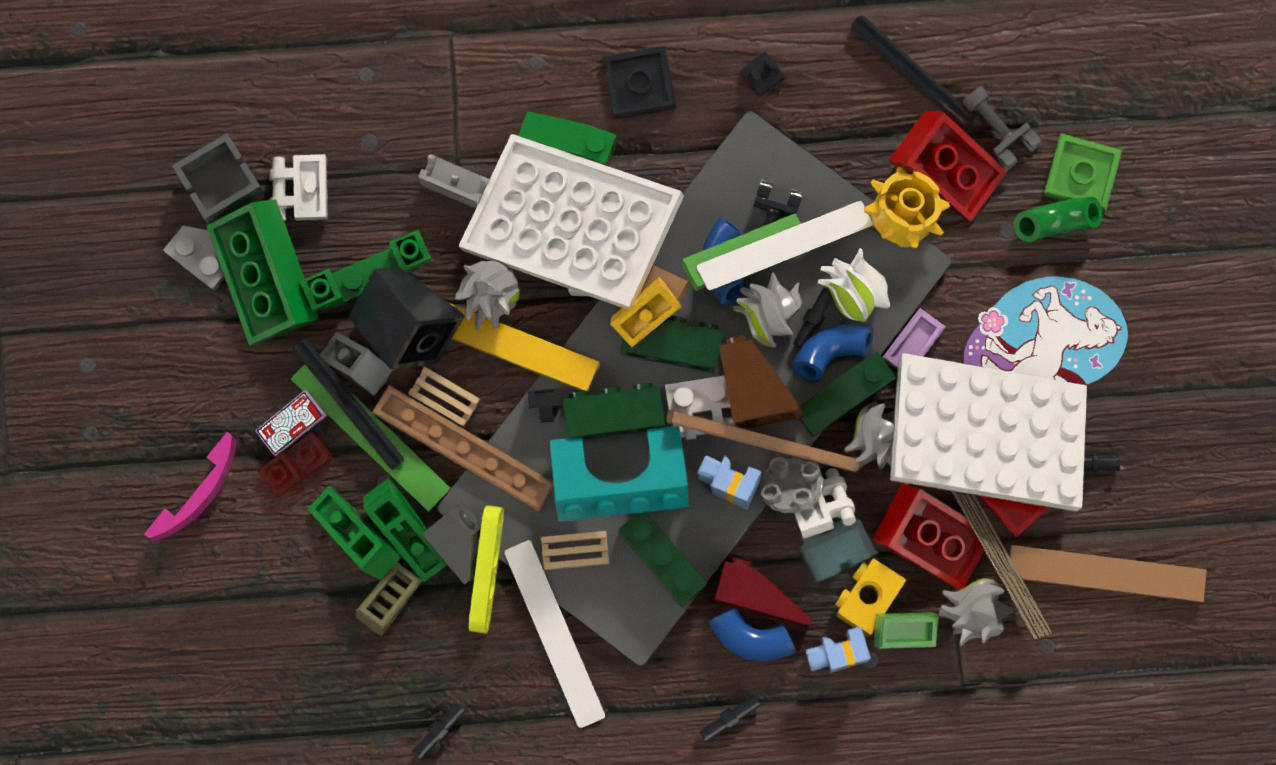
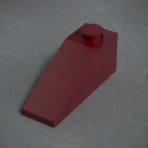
M733 558L732 563L725 561L714 602L809 628L812 619L758 570L752 569V563Z

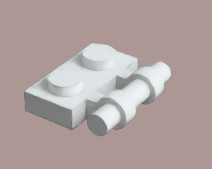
M293 155V168H285L284 157H273L272 169L269 170V180L273 182V197L270 200H277L283 220L286 221V209L294 208V218L296 221L328 219L326 155ZM288 180H294V196H285V182Z
M725 376L665 385L668 410L692 416L694 414L711 412L713 419L711 421L737 427L733 423V417L723 418L722 410L731 409ZM680 427L681 438L686 437V440L696 439V435L707 434Z
M832 468L826 471L827 479L824 480L823 492L818 501L808 509L794 513L803 539L834 529L831 518L840 517L846 526L852 525L856 521L853 501L847 497L845 492L847 490L846 482L843 477L839 476L837 469ZM832 495L835 501L826 503L823 496Z

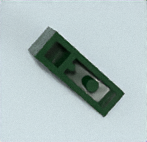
M877 351L799 407L804 415V418H800L811 436L814 437L893 385L896 377Z

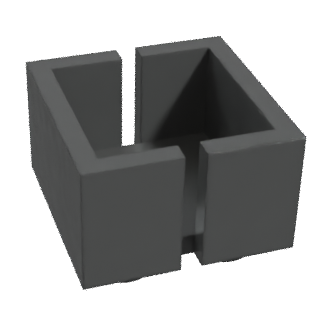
M228 133L172 165L207 224L265 195Z

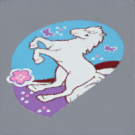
M1057 276L1034 279L1006 293L994 307L988 310V313L981 312L979 314L978 320L980 324L969 337L964 349V364L1087 385L1106 375L1119 362L1127 344L1128 331L1126 321L1119 307L1108 295L1086 282Z

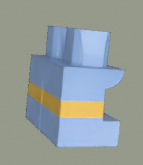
M705 456L697 473L699 475L698 480L711 485L713 495L748 510L761 481V472L754 468L748 467L745 475L732 470L730 460L726 456H724L722 463Z
M861 627L848 630L846 633L848 641L835 645L831 639L822 638V646L806 650L811 671L829 666L830 673L868 662L870 655Z

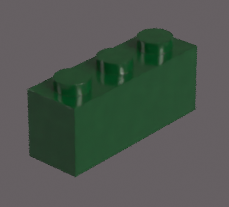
M670 316L633 347L623 339L620 351L621 355L716 374L720 354L719 345L722 344L724 331L718 330V326L712 323L699 322V326L687 324L685 318Z
M640 383L633 386L634 390L621 391L620 387H610L602 389L601 394L589 396L588 391L570 393L569 398L563 399L568 438L582 437V440L642 433L647 432V429L664 428L665 420L660 386L653 387L652 383Z
M647 512L637 513L618 529L621 537L681 608L707 587L704 579Z

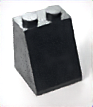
M389 267L378 268L371 273L365 288L357 298L355 306L348 317L389 369L437 364L465 316L461 311L402 268Z

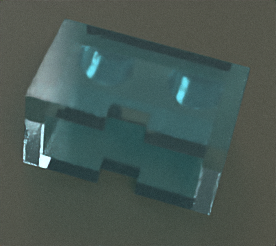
M860 518L849 526L844 525L841 520L833 524L834 531L823 536L819 533L803 539L805 545L801 546L799 551L816 585L839 574L842 571L841 565L848 562L852 568L873 558L877 554Z

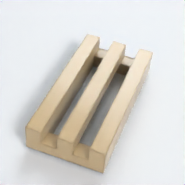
M426 367L423 368L420 377L417 378L414 387L408 393L410 397L463 428L480 402L478 397ZM430 378L471 402L469 407L425 382L426 379ZM421 388L425 389L464 412L463 417H459L418 392Z
M606 531L541 537L544 571L609 565ZM599 539L601 541L600 545L549 549V544ZM602 552V558L550 562V556Z

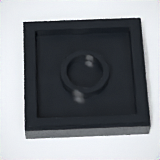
M665 46L603 56L614 120L676 109Z

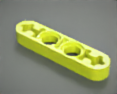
M486 505L483 512L469 617L470 632L486 634L489 629L504 519L503 507Z

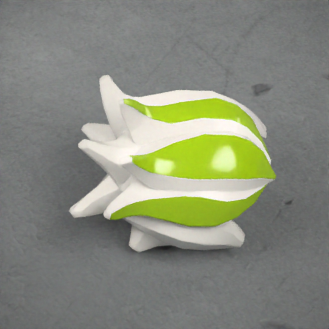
M859 248L851 264L834 258L833 267H821V271L830 274L832 279H820L818 284L830 290L836 307L846 318L866 322L874 307L886 309L890 307L887 295L888 285L885 277L864 260L861 248Z

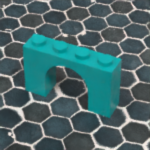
M680 426L647 429L650 455L649 465L640 476L624 483H607L590 474L585 465L582 437L550 440L558 521H575L584 518L610 517L612 515L689 507L688 484Z

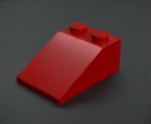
M925 110L888 160L896 168L902 167L907 174H913L915 171L929 177L938 186L940 199L949 202V208L969 222L973 220L1007 173L998 162L944 112Z
M904 483L901 484L871 538L872 541L958 590L965 588L985 551L966 517L925 491Z

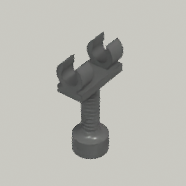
M980 86L969 94L962 103L970 112L976 110L982 114L981 116L988 121L987 123L992 126L991 128L1002 138L1003 142L993 149L991 155L996 158L997 162L1006 171H1009L1018 161L1007 147L1017 139H1020L1023 145L1032 152L1040 146L1042 141L1028 123H1025L1014 133L1010 132L1006 124L1002 122L1000 117L988 105L987 99L989 94Z

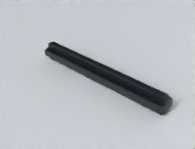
M864 15L858 16L853 21L851 30L962 130L967 129L974 122L975 116Z
M307 339L299 341L293 347L295 353L388 467L392 470L399 467L404 462V457Z

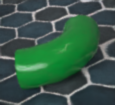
M1095 197L1071 199L1038 206L1020 212L1015 217L1014 230L1016 235L1024 242H1033L1057 234L1094 229L1099 227L1102 222V207Z

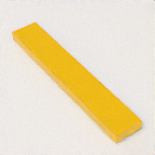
M451 304L466 316V309ZM473 313L469 321H466L464 317L452 338L456 342L580 391H588V393L600 367L599 361L502 323H499V328L495 329L488 318L484 319L480 329L477 330L475 327L476 313Z

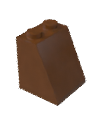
M736 336L727 339V344L719 345L733 423L738 428L750 429L804 418L802 409L752 339L746 340L745 336Z

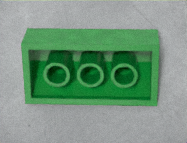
M277 200L252 202L206 225L249 345L296 331L319 320L317 312L312 311L300 281L305 278Z

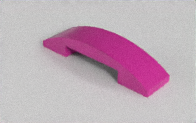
M226 432L206 457L216 465L215 468L176 516L164 509L144 535L154 542L164 539L187 526L207 508L224 484L233 463L237 440L232 435Z

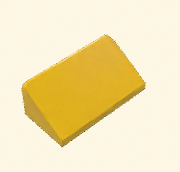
M658 277L640 292L630 308H621L611 317L610 325L633 347L681 308V304L665 282Z

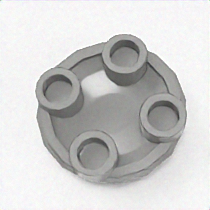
M776 457L770 461L769 468L761 478L759 492L763 501L771 509L782 513H797L808 509L818 501L823 492L824 479L819 465L814 461H806L800 458L786 459L784 457Z

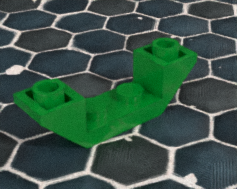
M419 230L390 241L391 248L332 273L328 268L301 280V286L312 311L346 305L357 300L365 288L369 276L375 269L400 267L411 275L432 260Z

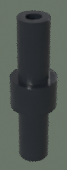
M823 288L812 309L808 308L802 319L804 324L793 342V345L801 349L804 343L811 338L814 330L819 329L825 319L823 314L832 299L829 289Z
M753 695L735 708L731 709L729 707L719 714L720 718L699 731L704 741L708 742L727 728L730 731L741 724L739 720L759 708L760 704Z
M455 703L439 722L437 720L433 722L427 729L429 733L412 750V753L422 760L438 741L442 743L450 734L448 730L466 711L459 704Z

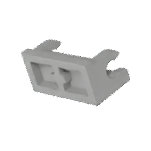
M430 154L427 158L428 164L426 169H421L418 176L421 186L476 209L490 179Z

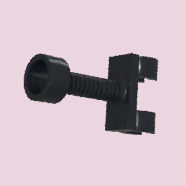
M761 180L753 206L768 211L763 226L778 221L780 215L785 217L793 214L797 215L803 192L792 189L788 203L784 205L768 200L773 183Z

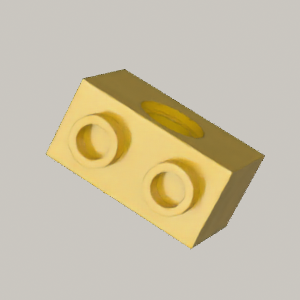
M874 558L869 565L862 562L853 576V579L858 582L851 592L845 589L835 606L840 608L836 616L854 628L861 627L862 633L867 637L875 629L876 614H885L906 581L905 578ZM869 587L876 592L877 599L874 604L868 605L861 601L859 593L862 588Z

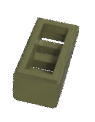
M397 562L356 610V618L382 636L419 587L422 579ZM394 576L408 584L407 589L393 581ZM386 587L400 595L399 599L397 600L386 592ZM379 597L392 606L390 610L377 602ZM372 608L374 611H376L384 618L380 620L378 617L369 612L370 609Z

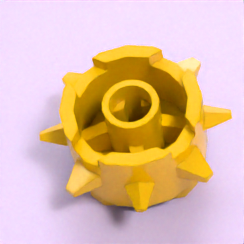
M897 167L896 173L889 177L885 183L876 180L870 182L878 195L874 203L864 207V212L870 215L873 221L872 226L881 234L883 239H887L900 247L911 246V248H917L918 243L929 232L938 235L944 233L936 221L940 213L948 209L950 204L940 199L938 195L940 190L929 177L915 171L913 174H907L902 167Z

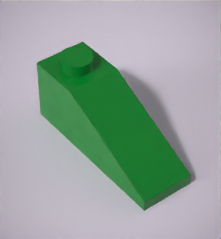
M527 111L518 135L519 137L605 166H609L617 145L615 134L587 124Z
M389 478L363 497L366 514L423 582L448 565L424 537L423 533L428 529Z
M328 486L308 508V511L357 566L380 581L402 558L401 554L331 486Z

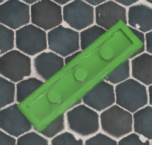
M796 214L790 215L686 257L682 260L681 265L694 290H700L706 287L697 269L698 264L801 223Z

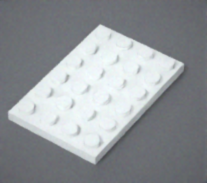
M511 134L459 247L464 252L490 261L495 260L509 268L628 309L638 298L684 195L679 190Z
M902 353L898 358L891 480L1078 511L1082 508L1087 385Z

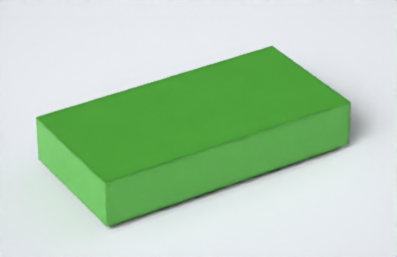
M935 613L876 614L874 647L879 649L936 647L939 615Z

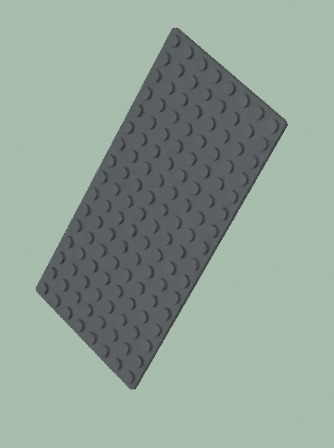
M749 111L742 117L684 191L682 202L653 265L690 283L680 303L681 308L671 316L685 318L687 324L699 326V322L717 325L718 330L724 331L721 345L727 344V339L736 336H745L746 340L752 339L800 406L877 351L881 355L949 267L951 260L924 238L918 243L917 248H911V246L900 247L887 239H883L875 227L870 226L770 266L769 269H763L742 277L745 282V288L750 289L751 283L767 288L772 273L775 274L780 285L788 291H791L798 282L800 283L799 294L803 305L787 322L794 333L793 336H773V342L777 343L776 347H768L758 343L751 335L745 315L734 311L733 306L741 305L736 301L727 306L722 305L707 287L695 291L681 265L682 260L703 251L704 242L720 217L727 219L743 234L763 227L768 211L753 206L761 180L773 183L768 200L787 205L792 189L803 192L797 212V217L801 224L858 201H861L865 207L874 203V201L757 114ZM780 215L778 220L785 218V216ZM859 248H861L864 260L885 277L888 285L887 295L890 307L887 309L874 307L866 322L855 321L846 318L840 313L832 297L823 314L825 316L823 323L819 329L814 330L811 337L823 329L839 324H863L873 328L872 346L867 357L843 356L836 358L829 363L820 380H805L797 376L792 370L793 361L800 351V348L793 345V342L804 324L802 319L808 308L812 309L822 289L827 288L818 284V280L832 279L830 274L821 271V267H833L834 258L851 264ZM742 293V295H741L739 298H748V297L745 296V295ZM599 300L563 346V348L600 362V367L588 395L601 394L602 389L610 387H620L621 391L634 390L633 386L636 384L652 383L653 387L660 386L665 427L676 426L668 424L666 421L668 404L665 385L725 376L721 353L719 354L716 374L621 355L620 349L623 338L610 325L611 317L622 307ZM540 375L528 391L560 388L562 405L552 406L553 421L540 422L539 408L529 409L527 392L488 441V444L553 481L550 440L568 438L563 399L569 398L570 393L579 392L580 390ZM731 409L722 410L723 418L732 417ZM711 412L693 415L703 419L713 420ZM800 419L745 429L810 447L823 432L821 431L812 437ZM647 432L583 440L586 468L591 475L607 483L628 482L640 476L649 465L650 455ZM710 434L696 435V439L686 440V437H683L681 441L688 484L689 507L674 510L647 511V513L707 583L767 504L763 501L759 492L760 484L748 510L713 495L711 485L698 480L699 475L697 473L705 456L721 463L724 456H726L730 460L732 470L745 475L748 467H751L761 472V478L769 468V463L772 459L776 457H784L786 459L798 457ZM467 469L438 505V511L444 516L461 503L464 508H468L474 513L477 518V524L480 527L486 505L503 507L504 519L499 559L509 567L510 565L504 554L505 550L525 541H531L544 571L541 537L606 531L609 565L545 570L544 573L557 603L639 666L644 665L696 598L695 596L681 608L621 537L618 529L637 513L584 518L575 521H558L554 489L541 511L538 512ZM599 539L549 544V549L600 545L601 541ZM602 552L550 556V562L602 558Z

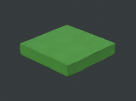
M1060 134L1043 196L1061 201L1095 197L1101 204L1102 212H1105L1122 150Z

